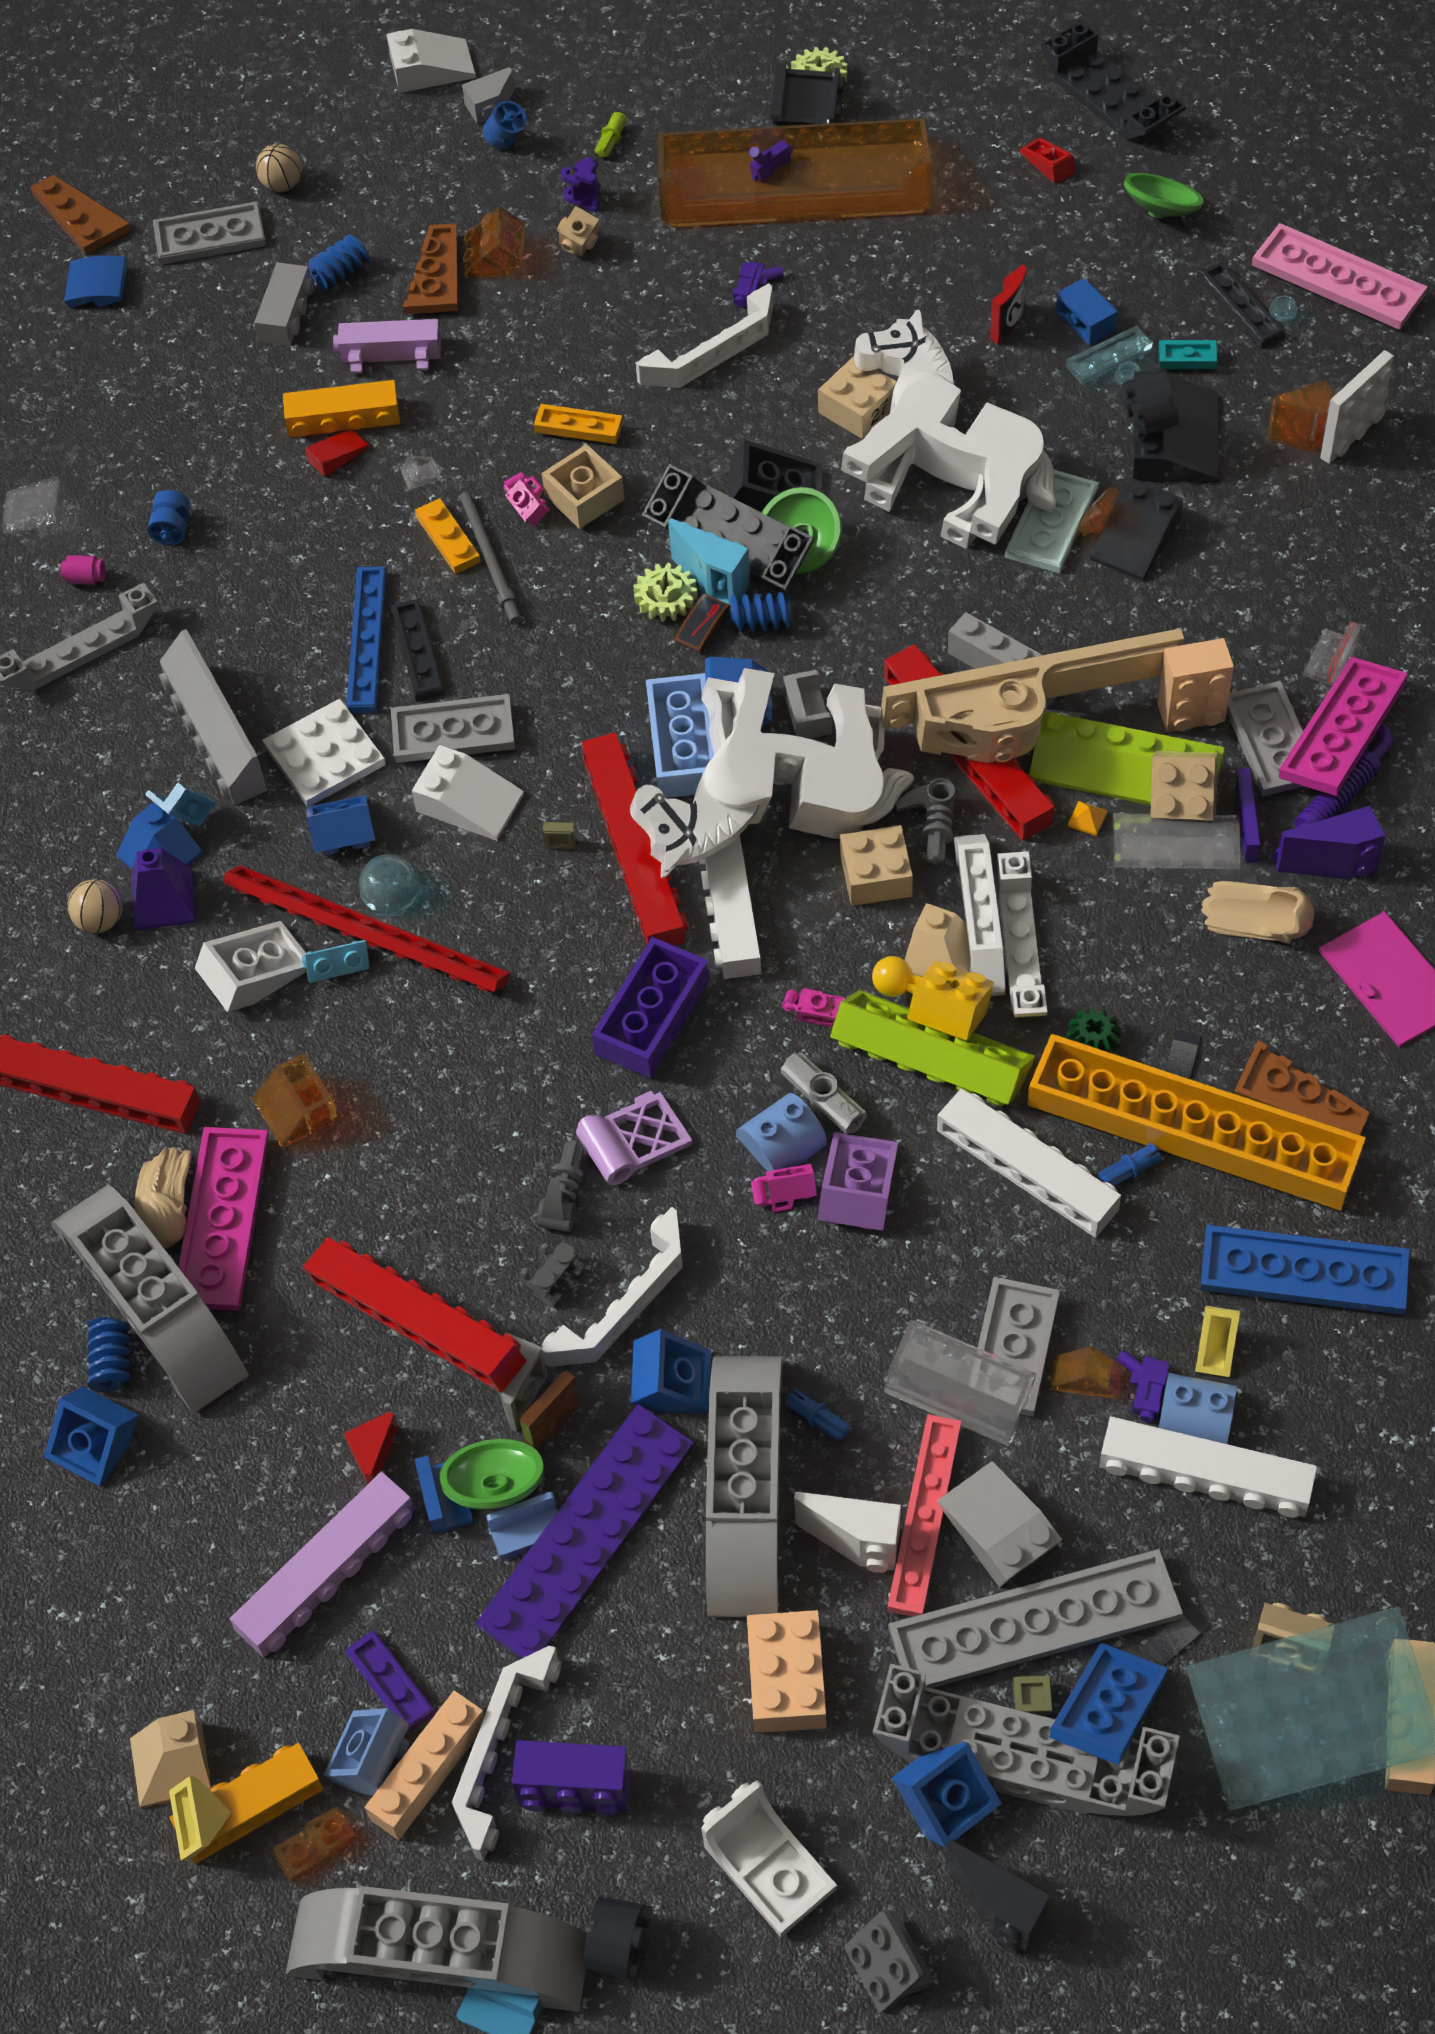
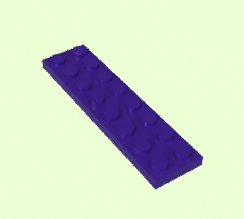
M637 1404L478 1618L475 1626L521 1659L547 1647L688 1454L694 1442Z

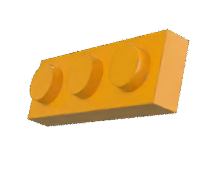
M540 404L534 422V432L617 444L623 425L622 415Z
M440 498L415 509L416 518L455 574L481 563L480 555Z

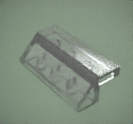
M1113 813L1114 867L1240 869V827L1237 815H1215L1213 820L1150 818V814Z
M911 1320L889 1368L884 1392L937 1416L961 1420L962 1427L1009 1447L1014 1438L1020 1414L1030 1399L1037 1373Z

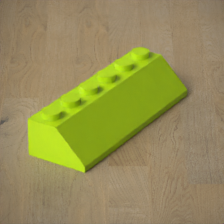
M1044 711L1038 741L1034 748L1030 775L1035 782L1151 805L1152 756L1156 751L1218 753V783L1225 747Z
M858 990L840 1002L830 1037L839 1040L838 1043L841 1046L849 1049H863L868 1051V1055L874 1059H889L897 1062V1066L903 1070L911 1072L918 1070L926 1073L927 1078L939 1083L947 1081L957 1085L956 1088L958 1090L962 1088L969 1094H975L976 1092L986 1096V1100L995 1105H1009L1017 1098L1035 1060V1055L976 1033H972L966 1041L908 1020L910 1008L862 990Z

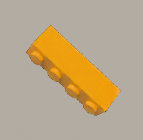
M395 380L283 393L284 417L289 437L400 424Z
M299 1743L293 1746L286 1745L281 1747L273 1754V1758L262 1764H252L241 1772L240 1777L229 1783H219L210 1789L232 1813L209 1846L191 1858L194 1864L199 1863L324 1790ZM172 1815L169 1818L175 1828L174 1817Z

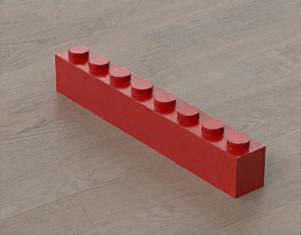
M914 644L884 660V679L889 685L944 675L942 672L938 673L932 666L929 656L924 652L921 653ZM950 731L959 741L967 744L959 734ZM949 754L1022 842L1053 824L1055 806L1052 799L1047 794H1042L1037 788L1033 777L1028 773H1024L1015 757L1006 762L994 761L985 763L968 760L967 756Z
M616 732L581 741L583 759L646 945L652 937L673 946L684 944V931L689 930L684 911L679 913L677 909L680 901L676 887L670 888L668 881L671 880V874L666 878H661V862L650 855L652 850L650 837L630 814V806L637 792L634 784H638L634 767L627 766L626 761L629 760V754L625 742L619 743Z
M10 1035L0 1036V1086L185 1135L201 1103L195 1087L186 1081L178 1080L174 1082L164 1079L155 1073L144 1074L136 1072L125 1065H118L117 1067L105 1064L98 1058L90 1057L86 1059L78 1057L67 1050L55 1051L46 1048L40 1043L32 1042L29 1044L18 1041Z
M327 1237L303 1265V1269L315 1285L500 1393L504 1391L527 1362L519 1350L521 1348L520 1343L509 1334L505 1333L502 1337L486 1321L480 1320L479 1323L474 1321L472 1316L463 1308L457 1306L453 1309L440 1295L436 1293L432 1295L427 1294L424 1288L414 1280L404 1281L401 1275L389 1266L386 1269L381 1268L374 1258L366 1253L360 1256L345 1241H341L339 1244Z

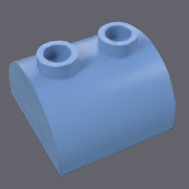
M788 1093L736 1130V1137L766 1171L798 1166L827 1146L825 1132L817 1117L808 1105L793 1093Z
M1168 1373L1159 1428L1227 1444L1237 1386Z
M388 1708L353 1711L323 1777L354 1792L373 1796L391 1773L389 1770L394 1759H400L408 1749L409 1741L404 1738L409 1727L408 1723Z

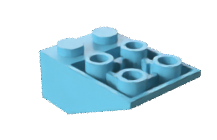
M670 518L668 524L673 561L678 566H682L683 572H691V579L696 580V587L703 594L728 603L730 606L731 596L735 595L739 603L750 587L748 548L738 542H731L718 537L712 532H705L692 527L686 522H679Z

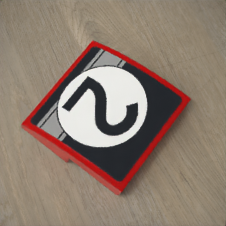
M1021 265L1003 279V292L992 299L990 339L997 345L1011 334L1023 314L1027 267Z

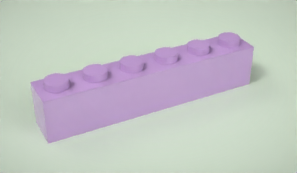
M381 1471L229 1618L235 1631L263 1658L270 1652L277 1651L285 1643L286 1636L295 1627L304 1625L311 1617L312 1611L321 1602H326L332 1598L337 1591V1586L346 1577L354 1576L360 1570L363 1561L372 1552L376 1553L383 1548L388 1540V1536L396 1528L400 1529L410 1521L412 1513L415 1511L411 1498Z

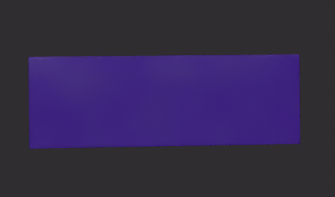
M1242 768L1237 772L1235 791L1244 861L1249 863L1257 862L1260 841L1250 768Z
M374 1629L345 1650L348 1658L384 1706L408 1723L409 1727L406 1735L436 1714L434 1708Z

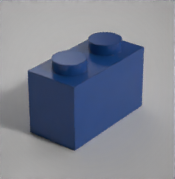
M1084 278L1057 292L1056 313L1088 345L1116 331L1118 317L1116 307L1109 303L1100 294L1099 290L1095 286H1091Z

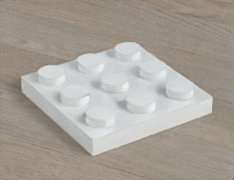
M1384 350L1330 400L1320 457L1325 462L1330 464L1337 456H1343L1353 441L1356 439L1360 440L1366 433L1367 428L1373 423H1378L1384 416V403L1389 394L1388 383L1393 374V369L1391 368L1394 355Z
M340 699L262 740L266 751L307 807L386 765L382 754Z

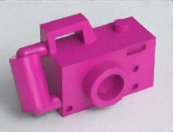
M522 472L504 481L507 499L525 522L535 526L550 510L545 504L546 501L540 498L544 490L536 477L531 476L528 479ZM533 483L537 486L535 489L531 486Z
M806 988L801 990V994L795 990H789L786 993L782 1007L785 1011L796 1010V1021L833 1028L840 1002L845 998L823 994L822 991Z
M811 1164L766 1171V1176L757 1177L751 1182L754 1203L760 1207L771 1205L772 1212L792 1209L795 1199H808L817 1196ZM766 1182H767V1185H768V1192H769V1197H770V1199H767V1195H766L765 1184H764V1183H766ZM787 1201V1203L775 1205V1203Z

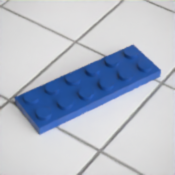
M1206 1225L1200 1290L1404 1315L1407 1301L1409 1249Z

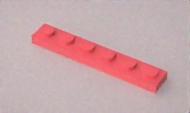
M927 1414L888 1602V1612L912 1617L924 1613L944 1513L936 1501L948 1493L961 1429V1420Z

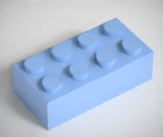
M705 673L646 680L657 785L665 798L696 795L703 772L709 761L714 757L709 735L710 717L705 704L701 700L702 691L705 686Z

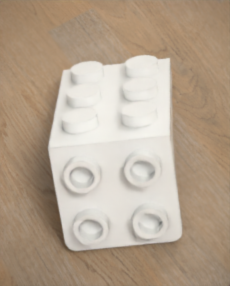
M756 1780L751 1785L748 1782L741 1785L732 1794L731 1798L733 1800L723 1808L718 1806L711 1810L703 1819L704 1825L701 1829L705 1849L776 1933L782 1937L836 1891L837 1885L781 1821L764 1794L763 1785Z

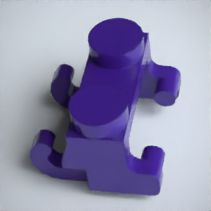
M590 157L585 158V160L581 159L573 166L575 173L571 176L568 175L571 173L570 167H565L561 170V179L571 185L563 191L564 200L592 212L599 210L598 196L601 188L597 180L599 165L596 160Z

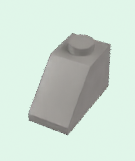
M510 67L462 85L465 106L477 124L487 121L498 103L510 100L514 92L513 74Z

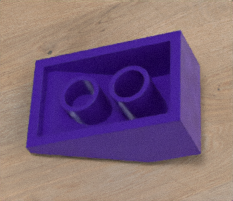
M1370 806L1282 832L1276 869L1278 872L1343 879L1357 876L1365 877L1378 869L1385 833Z

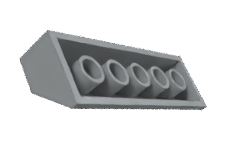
M187 629L181 631L160 660L163 673L159 674V678L166 691L171 689L173 694L170 695L176 711L182 710L185 714L181 716L183 723L189 733L194 731L196 736L193 737L199 753H206L208 758H205V762L211 775L217 773L220 778L216 781L224 797L229 795L233 804L237 805L267 791L259 760Z

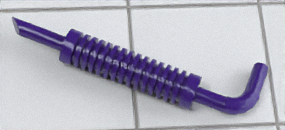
M1384 723L1380 725L1375 733L1380 738L1378 744L1371 751H1364L1338 795L1335 796L1321 791L1302 813L1295 818L1294 825L1296 828L1337 816L1351 799L1381 769L1379 759L1389 751L1393 744V734L1389 727ZM1279 847L1270 856L1271 859L1277 860Z

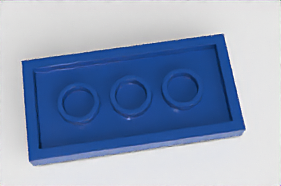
M1100 1643L1052 1724L1049 1738L1119 1765L1164 1684L1168 1668Z

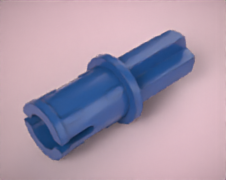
M1150 1143L1129 1156L1127 1154L1122 1155L1120 1161L1101 1170L1098 1173V1178L1101 1182H1108L1113 1186L1128 1178L1135 1179L1138 1177L1139 1172L1161 1162V1155L1157 1153L1147 1158L1148 1154L1158 1150L1154 1144Z
M798 1388L794 1390L796 1396L793 1393L789 1395L785 1406L806 1419L810 1427H818L835 1440H843L850 1429L849 1424L827 1410L825 1403L819 1404Z

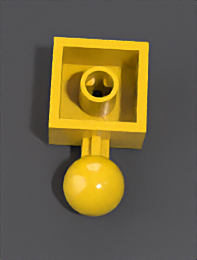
M888 956L881 959L875 965L872 972L873 984L881 994L889 997L900 996L906 991L913 994L907 1017L908 1020L966 1041L987 1014L995 981L986 979L980 973H969L956 968L949 962L935 961L924 976L921 977L913 974L910 965L904 959L897 956Z

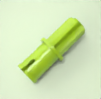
M614 112L607 127L602 129L601 138L595 148V153L599 155V158L609 157L615 144L620 142V134L627 124V118L624 114Z

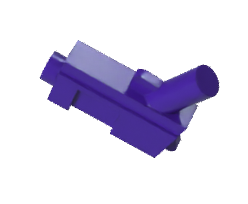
M782 140L770 149H766L763 153L758 147H752L749 151L750 156L754 160L750 163L752 179L762 183L773 175L774 170L782 164L786 165L789 163L793 148Z
M743 262L738 285L733 291V303L738 307L747 305V296L753 291L758 290L760 286L764 287L767 284V280L783 277L782 267L764 270V263Z
M1123 1350L1116 1361L1132 1372L1130 1383L1138 1385L1132 1413L1139 1414L1141 1421L1152 1423L1154 1419L1158 1418L1161 1404L1159 1401L1161 1393L1164 1392L1169 1365L1166 1361H1158L1148 1356H1145L1143 1363H1141L1126 1350Z

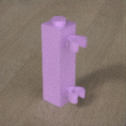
M438 319L339 323L338 335L333 337L334 351L340 353L341 363L351 364V374L362 373V362L415 360L417 361V371H426L429 369L428 359H440L441 334Z

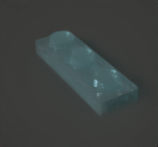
M1135 326L1066 359V368L1083 385L1152 351L1153 343L1138 326Z

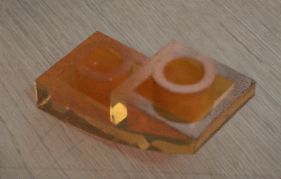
M1113 486L1106 489L1082 516L1078 526V535L1081 538L1091 532L1096 535L1104 528L1106 524L1105 519L1114 508L1112 502L1119 495Z
M335 1807L306 1823L304 1831L273 1847L272 1855L290 1883H292L341 1851L356 1838V1834L338 1807Z

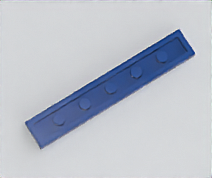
M386 566L357 567L346 708L350 713H377L387 583Z

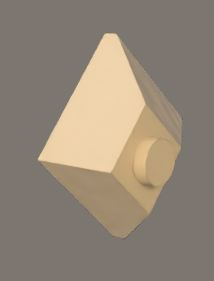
M926 903L914 927L905 961L910 965L912 973L923 977L935 961L949 962L956 968L970 973L971 956L967 924L956 913Z
M194 1710L158 1718L130 1738L141 1809L171 1802L169 1790L189 1776H196L209 1790L212 1788L202 1723Z

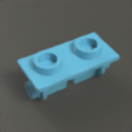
M365 940L353 941L350 944L315 952L310 951L304 954L305 956H302L304 969L307 968L309 983L370 969Z

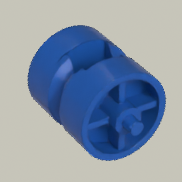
M502 101L496 105L483 127V135L489 145L496 149L504 150L514 144L527 122L526 113L523 108L513 101Z
M163 490L158 492L153 500L152 514L147 529L148 535L154 541L164 545L181 543L185 538L186 522L188 521L191 508L190 500L184 494L177 491Z

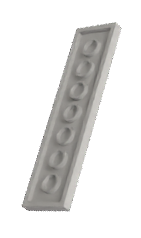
M1157 1549L889 1623L888 1629L900 1666L926 1672V1687L935 1688L1182 1619L1183 1613L1160 1550Z

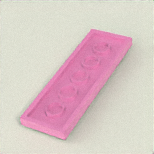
M1281 223L1278 224L1252 259V266L1399 330L1427 292V286Z

